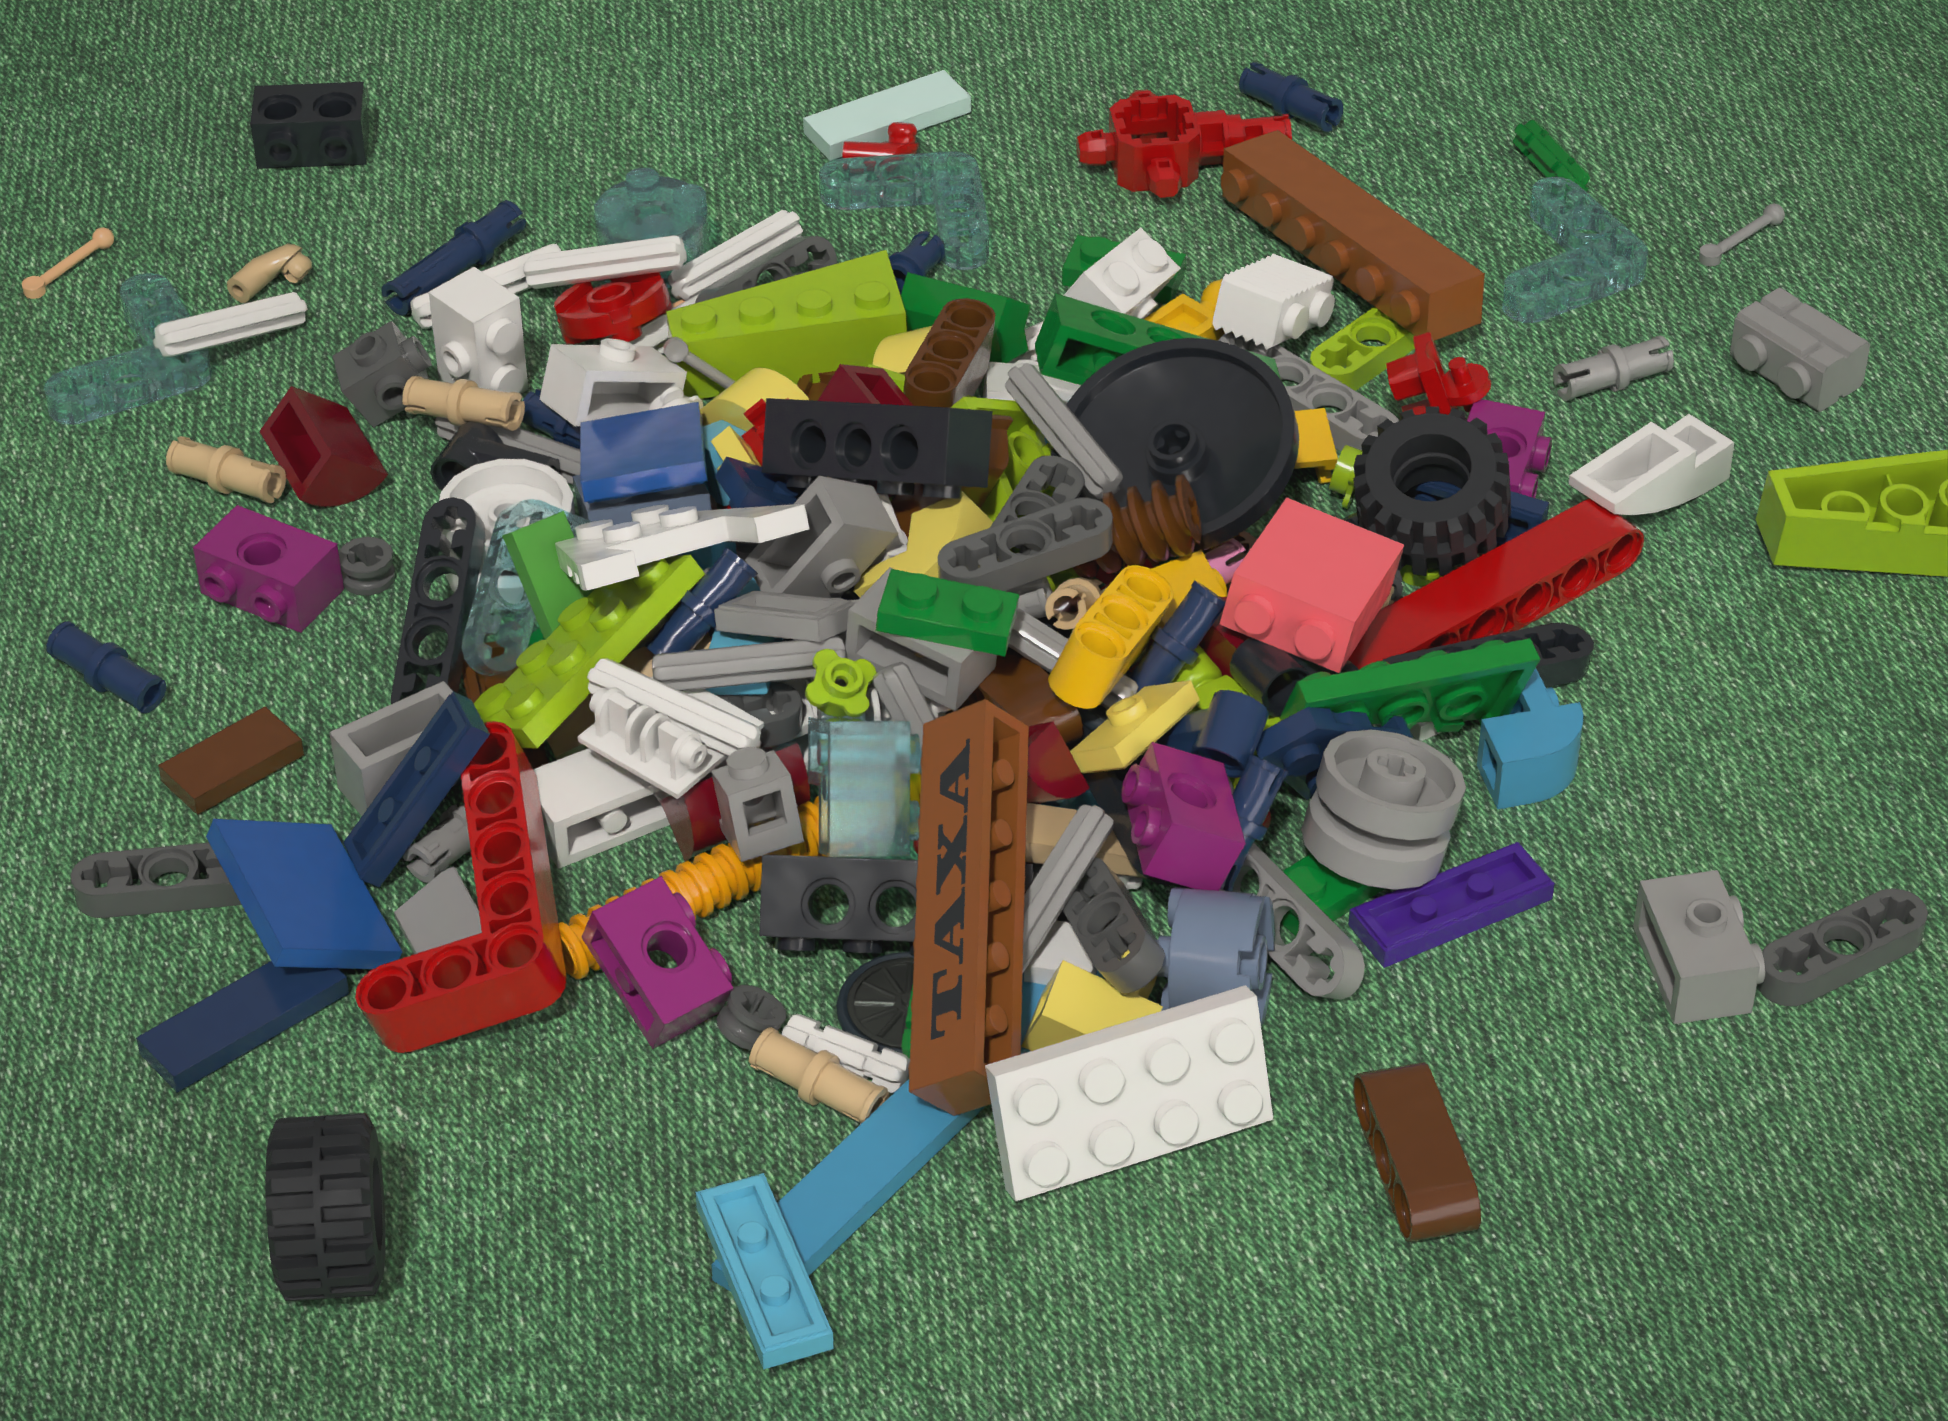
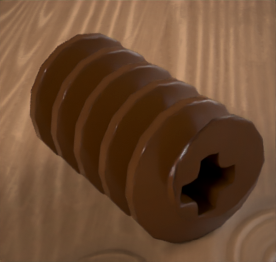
M1185 475L1176 476L1175 495L1171 496L1168 495L1160 480L1151 482V500L1146 502L1136 486L1128 487L1125 507H1120L1112 491L1103 493V503L1110 508L1113 516L1112 546L1102 557L1072 568L1078 576L1089 579L1096 577L1099 567L1108 574L1120 571L1123 560L1128 566H1143L1147 559V554L1156 563L1168 560L1171 548L1180 557L1192 554L1195 543H1200L1202 539L1201 517L1193 490Z

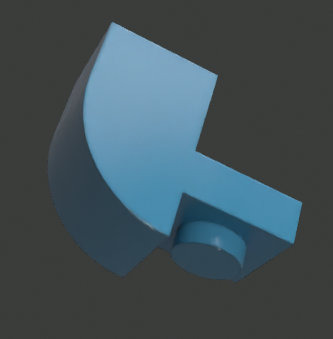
M1536 668L1509 715L1481 720L1477 768L1497 810L1550 799L1569 786L1577 771L1583 727L1581 704L1578 702L1560 706L1555 690L1551 687H1545Z

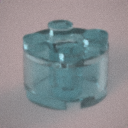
M637 168L627 173L626 181L609 188L594 204L597 246L675 235L682 238L687 252V260L683 265L710 250L706 192L698 185L689 184L675 178L659 176L658 172L651 168ZM674 270L660 272L667 288L671 287L668 277ZM610 279L605 280L606 283L611 282Z

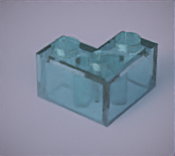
M808 717V783L819 786V853L828 857L910 856V841H917L919 839L918 819L920 815L918 801L910 800V774H918L921 762L919 735L917 733L910 734V721L890 717Z

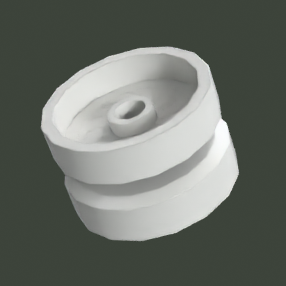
M497 459L473 465L455 475L441 491L439 501L452 497L465 500L474 508L485 525L486 537L474 605L491 611H521L532 608L502 535L564 511L574 537H577L574 531L575 509L573 493L566 478L554 469L527 459ZM456 519L454 527L449 530L444 529L442 533L451 543L455 530L465 529L466 526L460 519ZM451 549L450 557L460 560ZM445 574L452 591L455 592L458 587V576Z

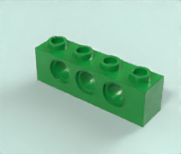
M1055 293L1036 339L1035 349L1041 375L1082 385L1101 367L1139 347L1171 339L1207 338ZM1249 351L1270 366L1280 378L1274 358Z

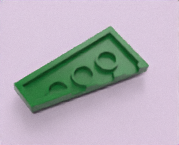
M1531 638L1507 643L1502 640H1491L1479 645L1475 649L1453 653L1437 650L1415 660L1389 664L1386 661H1377L1362 667L1360 670L1331 675L1328 672H1317L1303 678L1301 681H1297L1280 719L1282 721L1302 709L1313 707L1330 709L1334 713L1346 711L1363 712L1367 714L1371 724H1381L1382 726L1393 716H1399L1406 720L1409 729L1419 722H1433L1437 732H1458L1465 725L1463 722L1465 720H1479L1481 725L1482 719L1509 715L1538 665L1540 657Z

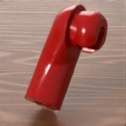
M893 122L888 127V141L881 143L844 141L843 168L888 170L914 156L919 147V143L915 142L917 135L916 126L913 123Z

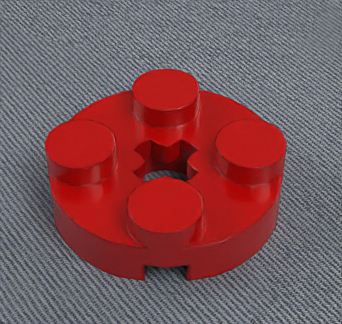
M660 272L610 279L611 282L593 288L591 282L577 283L564 291L554 302V308L558 317L557 322L564 342L566 344H577L589 339L607 336L611 339L630 342L640 337L643 333L641 325L655 317L666 314V311H670L673 308L667 285L664 279L661 278Z

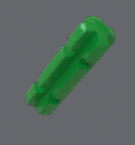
M1530 120L1525 125L1519 123L1514 129L1516 133L1513 139L1514 145L1554 184L1565 198L1572 199L1578 194L1583 196L1588 191L1589 187L1586 185L1590 179L1588 172L1575 161L1538 121Z

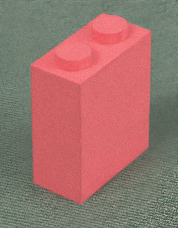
M1286 497L1235 570L1220 625L1340 673L1390 594L1404 544Z

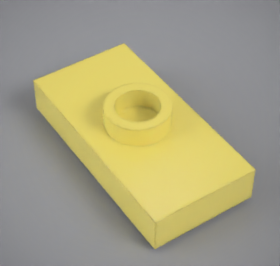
M1191 680L1146 686L1135 695L1113 704L1106 711L1108 719L1070 751L1081 773L1087 774L1127 768L1149 748L1151 742H1156L1200 701Z

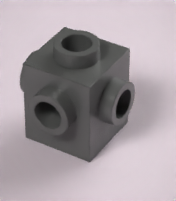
M392 321L373 332L361 335L353 344L333 355L341 392L373 428L405 410L407 405H403L402 398L407 380L412 376L428 379L426 369L432 365L430 357L421 342L415 336L407 339Z

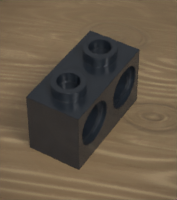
M364 82L254 86L250 126L257 169L367 164L369 120Z

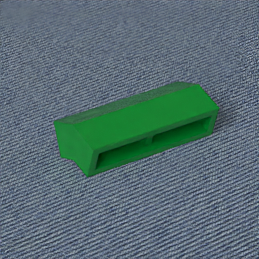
M907 272L901 293V299L906 312L907 332L932 326L943 307L950 301L964 298L975 299L989 305L996 314L989 362L1008 363L1029 351L1024 328L1031 305L1009 297Z

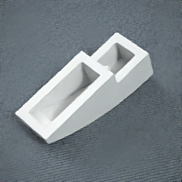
M1690 414L1665 430L1650 422L1570 474L1569 485L1613 514L1640 515L1659 512L1692 500L1728 480L1730 477L1734 441Z

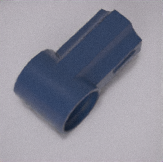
M1219 690L1214 693L1208 709L1187 713L1155 743L1224 763L1227 777L1239 778L1248 763L1249 755L1255 752L1268 720L1269 712L1259 701L1248 695L1231 690Z

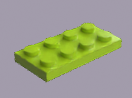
M675 555L638 565V577L595 588L588 597L580 598L570 604L559 615L558 622L560 625L546 640H540L532 644L520 654L516 660L518 668L504 683L496 684L487 689L475 701L474 706L483 722L496 721L504 723L511 728L521 748H538L590 694L588 690L589 680L587 679L590 669L594 668L597 662L604 658L620 663L684 597L687 590L689 591L705 575L704 571L691 555Z

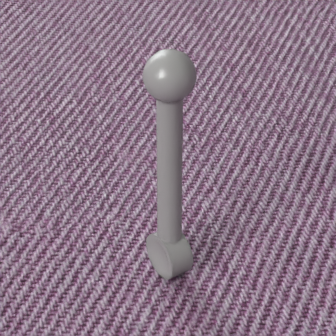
M1769 204L1765 207L1762 216L1717 245H1703L1699 252L1700 263L1710 267L1719 265L1723 253L1768 224L1773 226L1780 224L1785 217L1784 209L1779 204Z
M672 337L665 342L663 351L670 361L685 362L725 389L736 382L689 352L687 344L681 338Z

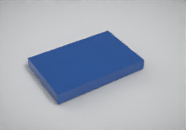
M699 402L580 422V482L584 502H588V504L705 483L704 481H707L703 423Z
M213 819L206 838L275 967L374 969L400 958L402 950L363 880L360 879L353 862L331 824Z

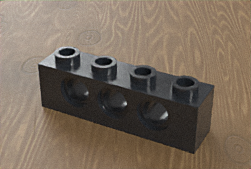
M766 398L762 473L787 474L786 487L808 488L818 476L865 485H869V480H877L876 493L914 496L915 483L923 484V497L961 499L962 486L988 488L993 411Z
M762 855L759 936L776 937L775 949L795 951H815L816 938L843 939L842 952L883 953V940L910 941L909 954H914L913 942L916 912L908 924L895 926L884 920L880 913L879 902L886 890L896 886L907 889L916 901L918 860ZM1025 863L1024 895L1034 880V864ZM826 884L840 887L848 897L849 907L847 914L841 921L835 924L820 920L813 910V897L817 890Z

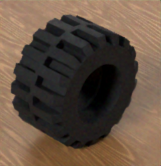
M1439 406L1426 407V413L1415 415L1413 409L1401 412L1400 421L1396 423L1386 419L1377 426L1378 437L1368 435L1361 444L1362 455H1356L1354 462L1355 477H1353L1359 527L1404 544L1398 570H1401L1407 564L1412 566L1414 575L1426 576L1427 569H1439V575L1443 576L1453 571L1452 566L1458 564L1463 566L1476 559L1478 553L1485 554L1496 548V537L1504 538L1508 529V516H1511L1509 461L1507 453H1503L1502 441L1496 433L1487 434V424L1477 417L1468 422L1465 419V412L1452 408L1449 415L1440 414ZM1431 481L1447 482L1461 489L1456 494L1438 501H1420L1404 494L1418 484Z
M366 1113L278 1118L270 1133L267 1144L265 1187L270 1260L274 1280L279 1291L287 1302L375 1296L382 1282L385 1268V1204L381 1155L374 1125Z

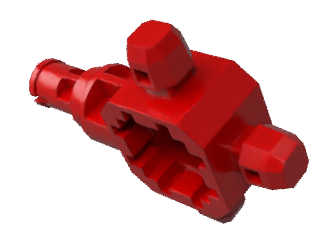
M1148 89L1134 90L1127 99H1120L1109 108V133H1104L1103 129L1084 132L1076 137V151L1079 163L1087 166H1105L1106 161H1111L1118 186L1132 192L1150 190L1159 198L1174 197L1180 188L1188 187L1198 179L1199 166L1223 164L1224 148L1276 130L1292 140V128L1288 114L1241 119L1240 114L1226 115L1225 110L1194 112L1189 100L1175 94L1157 96Z

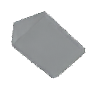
M454 866L438 874L394 911L395 919L414 954L482 933L479 910Z

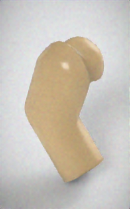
M287 243L253 258L227 281V289L234 299L241 303H246L280 273L285 275L290 283L300 282L312 269V262L301 253L303 248Z

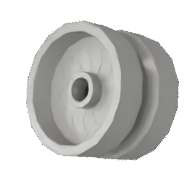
M1372 729L1350 731L1330 740L1323 753L1317 773V789L1309 801L1301 828L1304 845L1318 862L1338 875L1367 886L1396 890L1420 887L1435 879L1443 864L1451 839L1449 830L1458 816L1466 791L1462 772L1448 756L1425 742L1399 733Z

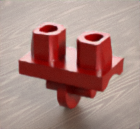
M1431 332L1413 337L1414 354L1386 363L1389 385L1396 401L1426 393L1428 398L1402 406V412L1413 409L1414 414L1419 415L1426 413V407L1439 406L1440 414L1449 415L1452 408L1459 410L1458 407L1463 406L1464 410L1470 413L1473 403L1485 397L1491 389V379L1486 368L1480 364H1467L1463 357H1456L1450 360L1448 363L1450 370L1445 373Z

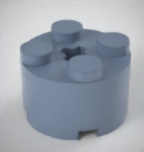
M1173 887L1168 901V925L1172 928L1171 936L1160 935L1158 938L1164 950L1165 958L1156 976L1168 977V983L1164 985L1161 1006L1163 1008L1161 1011L1246 985L1257 996L1262 1027L1268 1008L1273 974L1266 973L1267 951H1274L1275 941L1274 911L1270 897L1256 896L1254 893Z

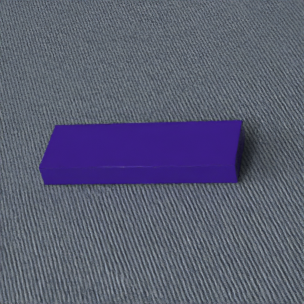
M1516 842L1438 873L1435 879L1420 887L1398 889L1353 907L1349 911L1348 925L1381 966L1385 968L1553 899L1555 883L1520 843Z

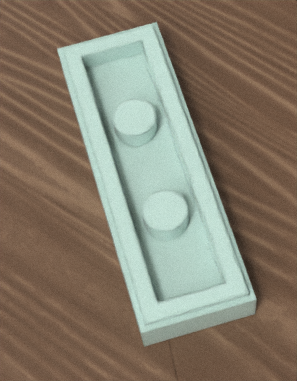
M945 70L804 117V134L832 161L842 157L844 141L877 143L888 141V127L893 122L913 123L917 131L970 113L971 96Z

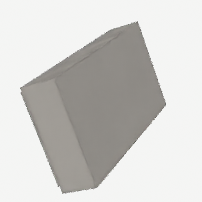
M751 591L718 605V608L714 609L716 631L821 642L847 630L848 611L855 603H852L851 600Z

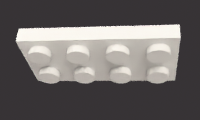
M1246 985L985 1065L1005 1190L1015 1202L1274 1120L1257 996Z

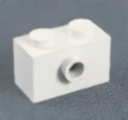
M1139 228L1083 272L1063 296L1144 319L1158 305L1153 299L1181 268L1166 254V251L1158 242L1154 241L1142 228Z
M472 267L428 292L439 381L455 383L459 379H466L476 382L479 388L503 392H518L520 394L528 390L520 299L517 295L476 267Z
M619 339L601 340V345L551 344L539 400L572 425L580 426V422L648 411L652 402L666 389L678 386L683 391L687 372L651 346H634L629 342Z

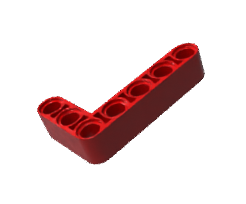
M496 721L484 723L490 735L461 774L482 933L380 965L370 970L361 979L356 988L355 999L358 1007L382 1044L390 1051L398 1053L415 1051L540 1011L552 1005L561 997L566 987V970L537 777L513 731L504 723Z

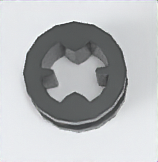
M360 537L345 543L339 550L343 586L350 593L364 596L379 594L387 590L394 583L396 573L392 563L393 551L386 541L376 537Z
M739 985L733 988L727 998L728 1005L724 1006L717 1016V1026L729 1041L751 1051L757 1038L765 1029L772 1027L779 1030L786 1020V1010L782 1003L769 992L752 985Z

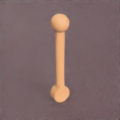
M104 227L96 229L92 235V240L44 274L24 279L22 281L24 296L30 299L42 297L46 293V285L97 249L105 250L110 248L114 243L112 231Z

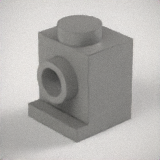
M742 748L728 756L726 766L711 770L721 819H719L721 831L741 862L804 842L791 775L774 750L765 753L760 748Z

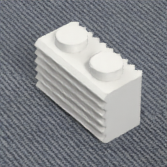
M1272 254L1271 257L1267 256L1266 259L1262 258L1261 261L1252 262L1251 265H1246L1245 268L1241 267L1240 270L1231 271L1229 275L1225 274L1221 282L1212 324L1215 330L1223 328L1225 334L1233 332L1235 338L1243 335L1246 342L1253 339L1256 346L1263 343L1266 350L1288 339H1298L1303 332L1316 326L1323 327L1330 319L1335 304L1334 295L1331 294L1334 282L1333 276Z

